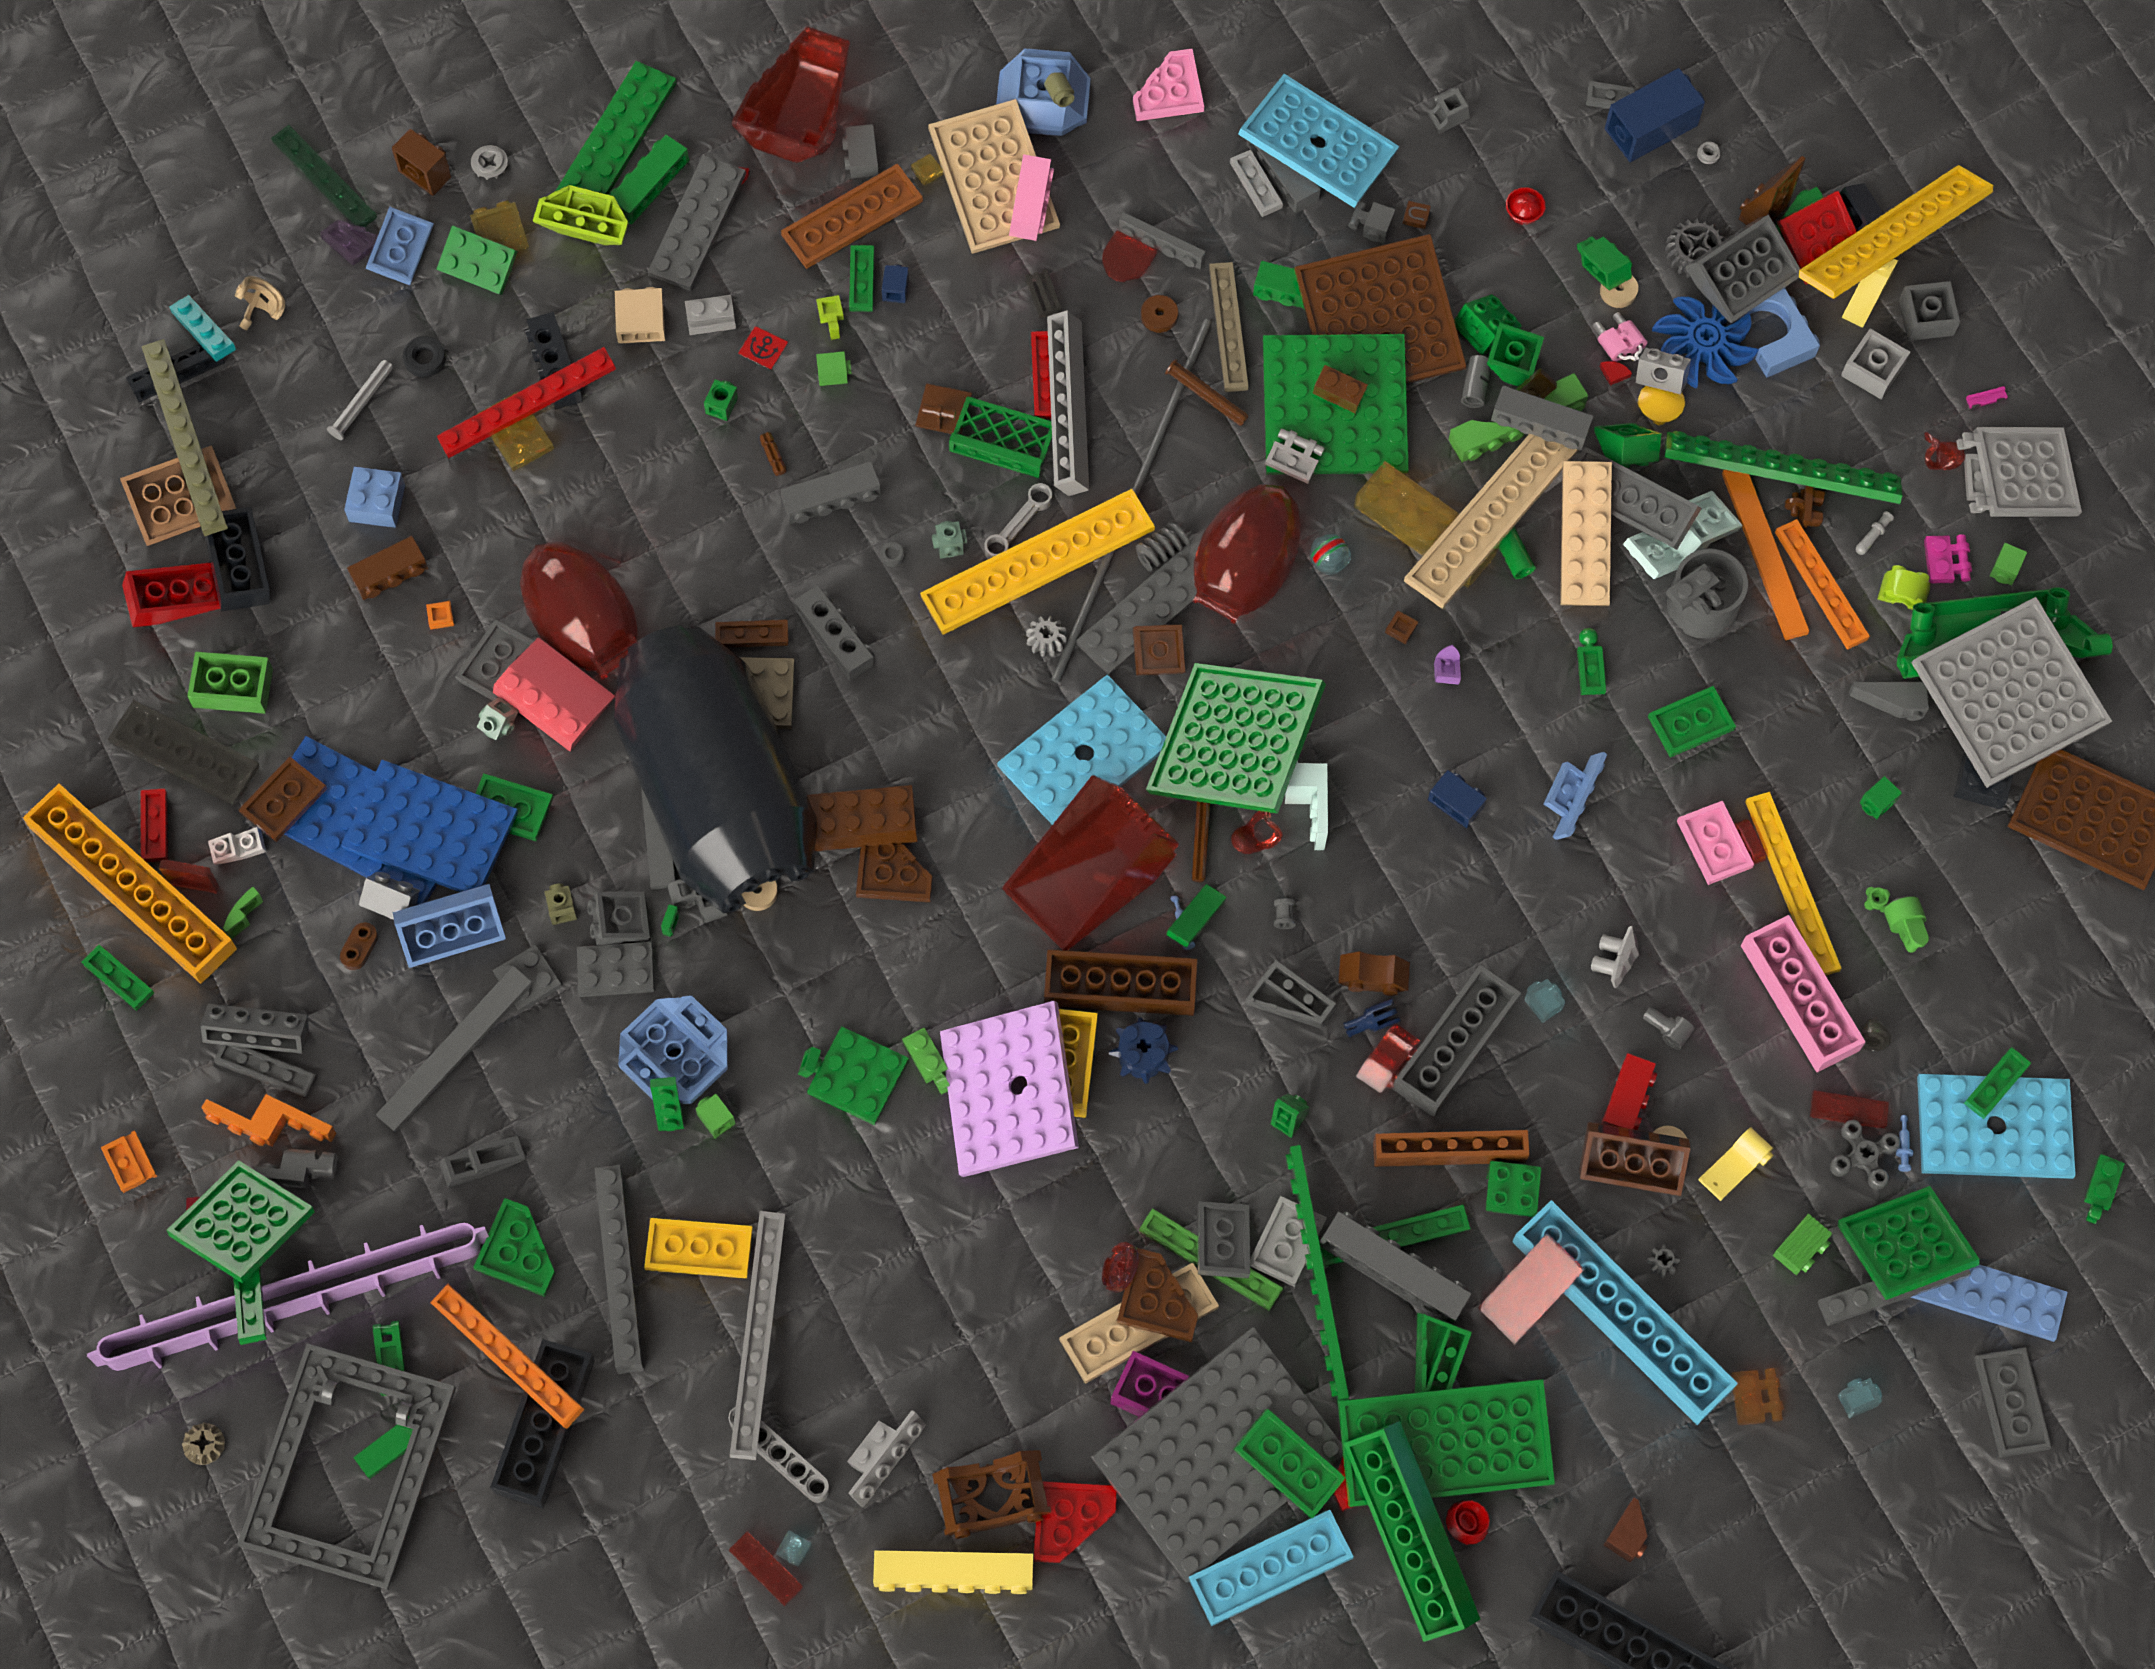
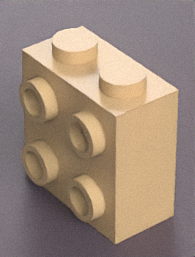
M647 287L638 290L625 288L615 291L618 344L665 341L662 288Z

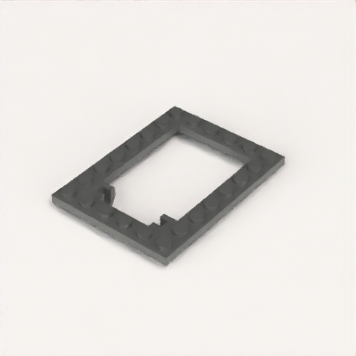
M306 1344L237 1545L389 1590L456 1387ZM342 1382L404 1400L398 1407L396 1424L413 1429L371 1556L273 1528L316 1401L334 1406L336 1401L333 1397L335 1389H340Z

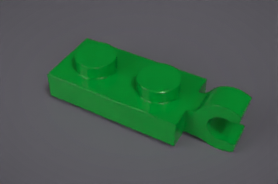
M2102 1154L2099 1155L2084 1202L2091 1204L2086 1221L2096 1224L2097 1220H2100L2103 1209L2108 1211L2111 1208L2125 1163Z

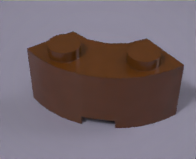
M1361 951L1340 955L1338 983L1347 986L1348 990L1352 992L1364 990L1383 992L1387 996H1396L1398 992L1408 991L1410 962L1396 955L1380 956Z

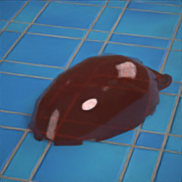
M1260 484L1242 492L1220 509L1204 531L1195 554L1193 571L1197 594L1192 602L1203 604L1230 619V623L1235 625L1239 616L1249 614L1262 607L1279 591L1287 580L1297 556L1301 530L1298 504L1284 486Z
M560 541L535 545L523 562L520 588L527 615L540 638L571 663L585 670H596L602 679L608 677V673L618 667L620 659L626 657L628 649L601 666V664L637 642L638 630L632 604L616 578L589 553Z

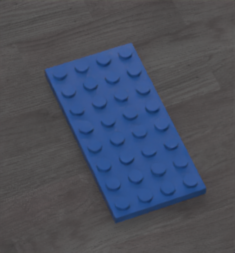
M305 736L292 759L324 783L327 790L284 835L366 878L375 872H384L389 874L394 880L409 882L414 888L420 890L417 904L426 903L438 884L349 852L341 847L344 837L376 772Z

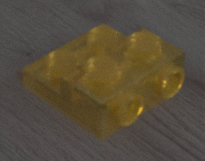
M503 201L497 203L496 208L489 210L487 207H482L474 210V214L470 215L476 235L517 251L529 248L515 202Z

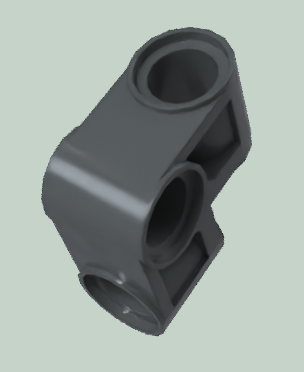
M681 879L673 881L667 886L672 904L677 906L678 911L687 910L698 905L704 924L727 916V913L723 914Z

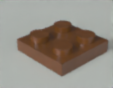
M1182 625L1133 627L1136 676L1185 673Z

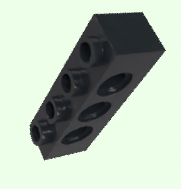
M554 311L526 319L528 329L524 330L528 343L533 342L535 347L531 349L535 363L540 362L541 368L538 369L540 379L542 380L571 365ZM543 340H550L548 343H541ZM553 359L557 360V361L554 362V363H548V361H550V360H553ZM580 389L554 402L555 410L583 402Z

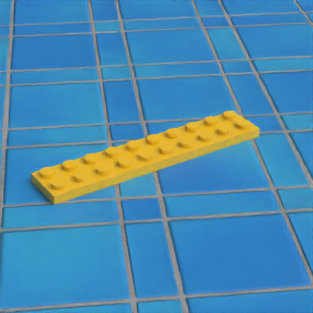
M1957 165L1800 269L1799 278L1834 299L1993 193V185Z
M1130 489L921 592L920 595L939 630L944 635L1154 531L1155 526L1133 489Z

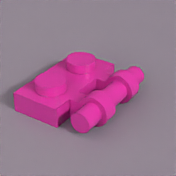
M1966 535L1956 536L1957 544L1950 543V536L1925 537L1924 545L1930 583H1953L1955 579L1954 574H1961V581L1963 582L1971 580L1972 564L1968 559L1970 547L1969 543L1966 542ZM1952 555H1958L1959 564H1953Z

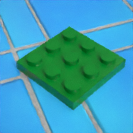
M841 1026L810 1084L807 1094L875 1126L909 1058Z

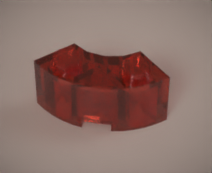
M1394 1024L1374 1051L1368 1056L1356 1077L1379 1093H1382L1387 1087L1392 1089L1395 1079L1398 1077V1072L1406 1061H1409L1415 1054L1420 1040L1399 1025Z

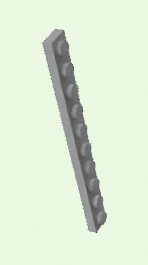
M760 1211L730 1458L756 1460L785 1214Z

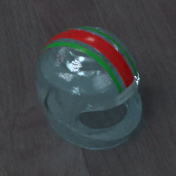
M1326 534L1315 539L1311 544L1310 559L1316 569L1324 574L1331 575L1339 573L1349 564L1351 553L1347 543L1340 536Z

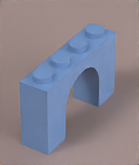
M1786 287L1740 317L1742 318L1748 313L1768 311L1778 315L1787 327L1788 334L1758 350L1755 360L1766 378L1816 357L1820 347L1819 339L1816 334H1812L1806 317L1800 314L1795 299L1789 296Z

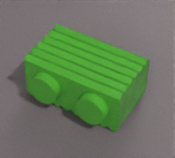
M1807 1214L1775 1251L1773 1256L1796 1276L1801 1270L1806 1273L1815 1263L1812 1257L1817 1252L1822 1255L1831 1244L1828 1239L1832 1233L1810 1214Z

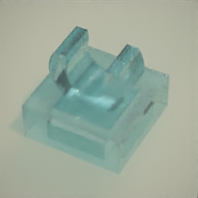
M788 1530L775 1554L799 1568L812 1544Z

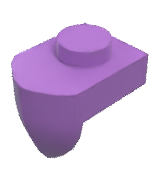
M1453 645L1443 648L1435 658V682L1457 685L1460 683V655Z

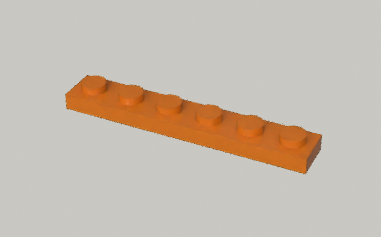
M1796 519L1776 528L1775 534L1846 649L1848 650L1867 641L1870 637L1799 521Z

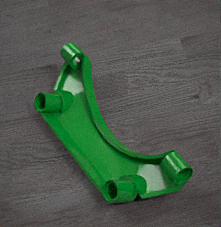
M2054 587L2037 591L1916 603L1913 605L1910 629L1913 633L1906 634L1897 657V667L1903 678L1920 677L1911 663L1914 659L1998 617L2001 611L2007 612L2035 597L2073 657L2084 658L2110 655L2113 644L2108 633L2097 634L2076 615H2071L2067 610L2070 592L2064 588Z

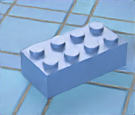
M490 884L393 912L395 927L409 968L506 939Z

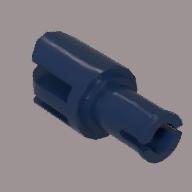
M1391 998L1364 1010L1363 1016L1344 1022L1345 1029L1354 1027L1346 1031L1348 1037L1350 1038L1368 1029L1376 1032L1401 1022L1400 1017H1395L1377 1024V1021L1398 1013L1396 1007L1375 1015L1373 1014L1377 1010L1394 1004L1393 999Z

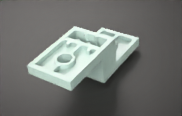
M1713 491L1689 500L1702 509L1677 550L1644 532L1634 535L1625 541L1623 545L1653 579L1677 570L1680 563L1688 555L1695 551L1706 549L1710 543L1737 532L1743 526Z
M1297 761L1285 793V804H1310V819H1312L1310 841L1314 842V850H1324L1328 834L1327 764L1298 763Z

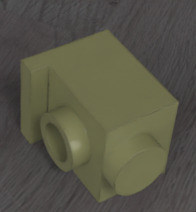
M559 883L551 885L548 891H544L552 925L577 920L569 886L564 887V884ZM563 899V901L560 903L555 902L557 900Z

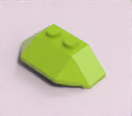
M571 185L555 191L547 197L540 198L533 218L534 223L559 234L602 245H623L629 224L614 196Z

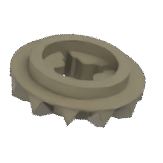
M205 1422L193 1425L185 1433L182 1443L184 1454L191 1462L199 1465H206L216 1461L221 1456L225 1447L223 1433L215 1425ZM204 1434L206 1440L211 1441V1443L205 1445L202 1454L201 1447L193 1443L200 1442Z

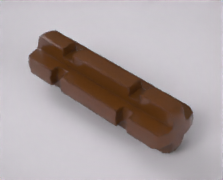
M766 432L761 434L760 441L776 476L785 474L787 472L784 461H782L772 433Z

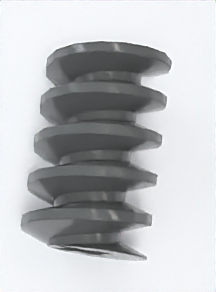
M1170 522L1166 525V528L1162 527L1158 533H1153L1151 538H1146L1143 543L1137 544L1136 552L1142 565L1151 572V563L1156 567L1160 566L1158 558L1166 562L1167 556L1165 553L1173 557L1175 555L1174 547L1178 551H1182L1181 542L1189 546L1190 541L1178 525Z

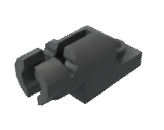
M289 1149L284 1150L280 1169L275 1165L264 1164L263 1167L255 1166L254 1170L279 1186L308 1189L310 1176L311 1179L335 1178L338 1168V1156H336L337 1153L322 1152L319 1157L316 1150Z

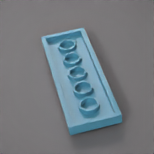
M1328 1510L1189 1576V1580L1211 1626H1214L1353 1559L1354 1556L1331 1510Z

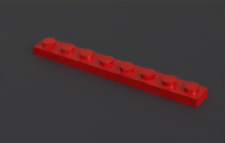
M605 347L437 435V438L448 458H451L616 370V367Z

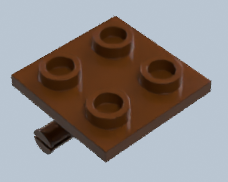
M926 383L915 427L949 434L954 433L966 397H972V393Z

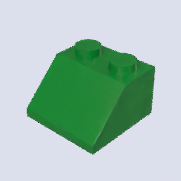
M1499 323L1487 365L1505 383L1519 387L1533 375L1544 337Z
M1634 423L1595 427L1594 432L1606 458L1625 468H1629L1630 464L1648 466L1649 462L1659 461L1662 433Z

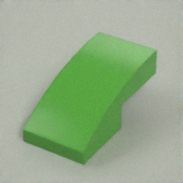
M251 887L238 900L225 921L223 930L231 939L250 925L246 916L263 902L260 894L254 887Z

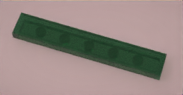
M287 125L271 137L274 145L358 231H361L377 218L376 213L290 125Z

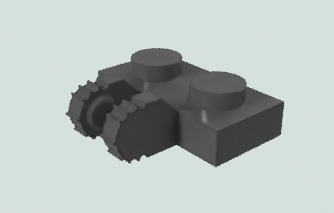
M1705 563L1667 589L1666 592L1667 596L1681 611L1693 604L1703 616L1710 613V608L1701 598L1702 596H1705L1715 607L1722 604L1720 597L1712 590L1719 585L1720 580Z

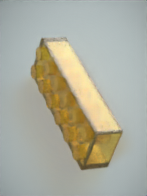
M1386 461L1356 494L1354 504L1356 509L1422 556L1459 515L1458 512ZM1499 544L1465 582L1464 586L1469 588L1497 555Z

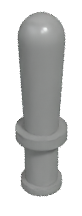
M1885 511L1880 520L1872 524V529L1856 546V552L1859 555L1865 554L1878 536L1884 534L1885 527L1894 519L1891 513Z

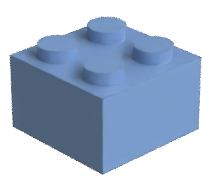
M354 467L344 509L349 522L396 528L405 488L402 474L400 472Z

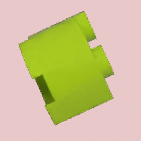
M1895 565L1892 567V570L1884 574L1877 599L1891 604L1903 603L1908 609L1912 610L1913 605L1916 603L1927 602L1931 586L1929 575L1923 572L1915 573L1908 571L1903 566Z

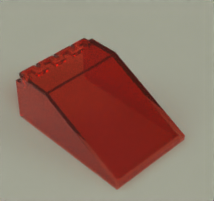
M1092 775L1002 889L1063 951H1067L1152 885L1177 855L1175 849L1179 843L1168 832H1164L1165 829L1151 816L1149 817V814L1136 801L1133 802V798L1122 788H1119L1117 784Z

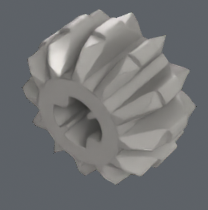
M1051 615L1048 617V621H1044L1040 616L1039 623L1032 621L1030 623L1031 629L1026 631V636L1029 637L1027 645L1032 646L1033 653L1041 651L1042 658L1046 652H1049L1050 656L1053 657L1055 654L1054 650L1061 652L1063 650L1062 645L1067 642V637L1064 636L1066 628L1061 627L1060 620L1053 623Z

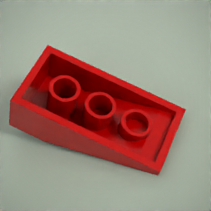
M211 563L126 571L122 586L132 627L158 625L220 609Z

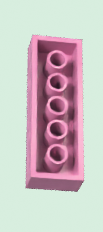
M1789 915L1745 937L1741 944L1742 949L1816 1072L1861 1050L1865 1044L1864 1038Z

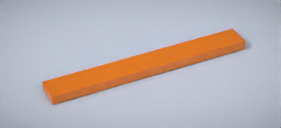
M1723 470V479L1739 521L1743 525L1742 529L1785 641L1808 635V626L1750 475Z
M447 1284L431 1301L435 1308L564 1428L567 1429L584 1411L581 1405L451 1285Z

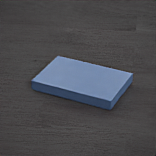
M389 207L366 269L411 285L434 223Z

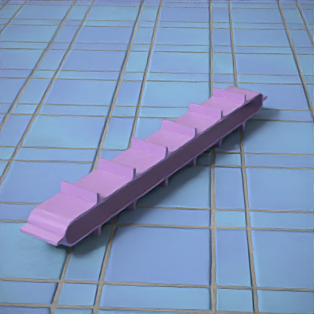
M459 1223L431 1233H427L423 1225H420L421 1236L374 1251L370 1249L367 1243H364L365 1254L316 1269L310 1260L308 1261L309 1272L262 1286L263 1301L463 1237H473L470 1243L266 1308L264 1309L265 1325L272 1333L274 1332V1321L317 1307H322L328 1315L330 1314L328 1304L374 1289H378L382 1297H384V1286L433 1271L437 1279H440L439 1268L475 1257L480 1252L481 1245L484 1244L489 1235L485 1227L474 1229L468 1223ZM235 1295L205 1304L198 1296L196 1297V1308L149 1322L141 1314L139 1315L141 1325L102 1338L98 1342L97 1350L88 1353L87 1357L97 1367L108 1365L112 1370L116 1371L153 1361L160 1369L162 1368L161 1357L208 1342L215 1351L219 1350L218 1339L238 1333L237 1318L109 1358L110 1353L116 1348L235 1311Z

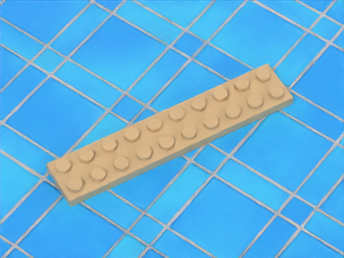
M1529 434L1405 576L1404 582L1443 609L1563 470V462L1571 461L1579 450L1569 449L1562 444L1548 442L1541 437Z

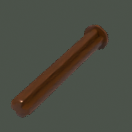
M1177 359L1169 365L1165 372L1166 375L1170 374L1237 425L1242 426L1246 422L1248 415L1177 363Z
M1198 801L1196 807L1192 880L1194 882H1204L1210 803Z

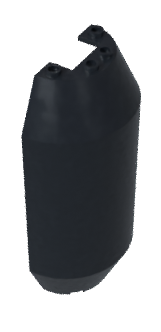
M681 625L663 628L635 642L628 648L626 657L621 658L618 664L614 724L681 880L725 914L737 911L742 905L746 904L742 893L754 891L759 885L775 881L785 873H787L791 882L807 878L809 874L814 872L817 816L749 666L704 629L694 625L691 628H683Z

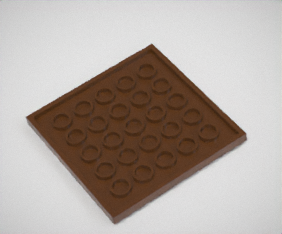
M1431 234L1294 267L1311 335L1404 334L1406 384L1466 369V363Z

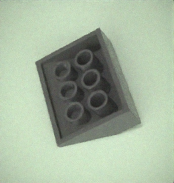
M1769 215L1754 220L1685 266L1697 288L1730 323L1798 279L1800 270Z

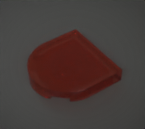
M1116 230L1103 251L1102 263L1108 276L1116 281L1126 282V280L1138 279L1146 272L1157 255V250Z

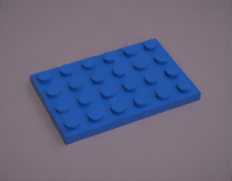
M381 760L341 847L349 852L455 891L463 892L485 885L517 817L518 810Z

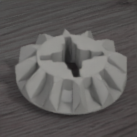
M483 146L472 155V170L478 177L482 176L487 180L492 177L497 179L501 173L505 174V169L508 166L507 155L497 146ZM485 161H494L495 166L489 165L486 167Z

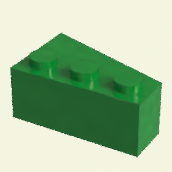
M1417 1313L1415 1393L1452 1389L1472 1332L1425 1314Z

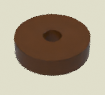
M1155 295L1143 303L1141 321L1147 329L1161 333L1169 331L1177 323L1178 307L1171 298L1164 295ZM1157 312H1162L1163 315L1158 316V315H1156V313H1157Z

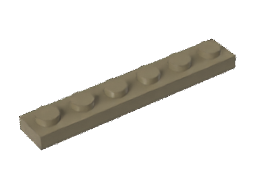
M1233 262L1210 264L1209 271L1224 391H1247L1248 379Z

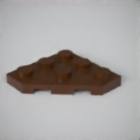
M888 843V845L877 844L876 846L869 847L861 845L856 888L857 898L916 902L931 901L932 875L919 864L904 844Z
M1136 1248L1138 1253L1136 1272L1132 1280L1125 1287L1117 1323L1192 1342L1198 1319L1197 1312L1186 1298L1183 1289L1175 1276L1172 1275L1162 1255Z

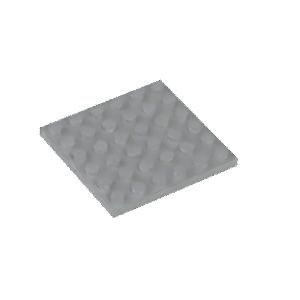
M2036 597L1919 656L1911 662L1986 788L2112 722Z

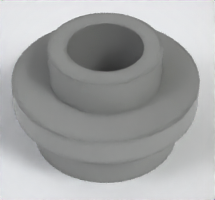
M1705 142L1700 145L1697 151L1698 159L1705 164L1717 162L1720 157L1718 145L1714 142Z

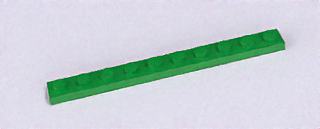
M1291 1146L1289 1154L1285 1155L1288 1170L1293 1169L1294 1179H1290L1293 1195H1298L1299 1204H1295L1298 1220L1302 1219L1304 1229H1300L1302 1244H1307L1309 1254H1305L1307 1270L1312 1269L1313 1279L1310 1280L1312 1295L1317 1294L1318 1305H1314L1317 1320H1322L1323 1330H1319L1322 1346H1327L1328 1355L1324 1356L1327 1371L1332 1372L1333 1381H1329L1332 1397L1336 1396L1337 1402L1348 1400V1389L1301 1146Z

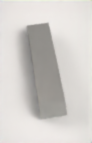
M736 1407L730 1411L728 1417L732 1430ZM761 1420L759 1432L766 1433L767 1438L763 1442H758L757 1453L811 1501L816 1503L825 1501L830 1493L827 1479ZM776 1449H783L786 1451V1455L783 1459L777 1460L772 1457L773 1452ZM796 1466L805 1468V1473L800 1477H795L791 1474L792 1469ZM821 1483L825 1486L824 1491L820 1494H814L810 1491L812 1485Z

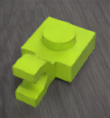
M839 295L816 299L820 322H828L831 340L839 339L838 321L844 320Z

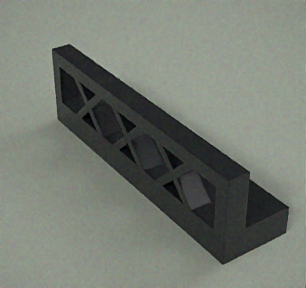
M200 344L171 356L180 384L225 364L223 358L216 362ZM148 367L126 377L138 403L157 395Z

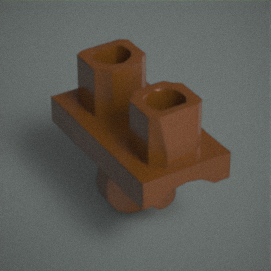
M1805 485V489L1800 490V495L1794 492L1792 493V498L1785 500L1784 507L1791 511V516H1798V521L1804 530L1807 526L1819 527L1823 521V512L1812 510V505L1821 506L1824 501L1825 492Z

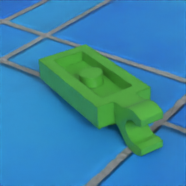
M925 1028L903 1038L902 1042L926 1084L933 1080L941 1095L948 1092L947 1087L950 1084L944 1076L948 1068Z

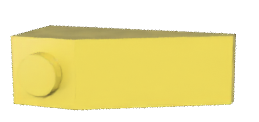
M1891 260L1860 281L1842 316L1843 319L1862 328L1864 327L1892 276L1898 260Z

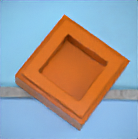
M450 601L426 605L430 630L454 626Z

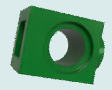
M715 379L704 401L705 414L728 421L738 399L737 387L728 381L721 382ZM721 396L727 397L725 400L717 399Z
M1884 776L1864 794L1860 804L1865 813L1878 820L1898 801L1902 792Z

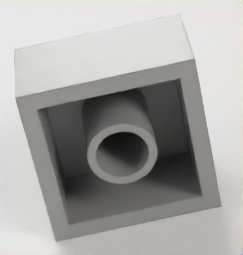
M1869 329L1847 361L1841 376L1882 400L1905 366L1910 351Z

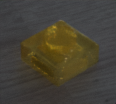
M931 154L911 164L912 171L924 186L943 175V169Z

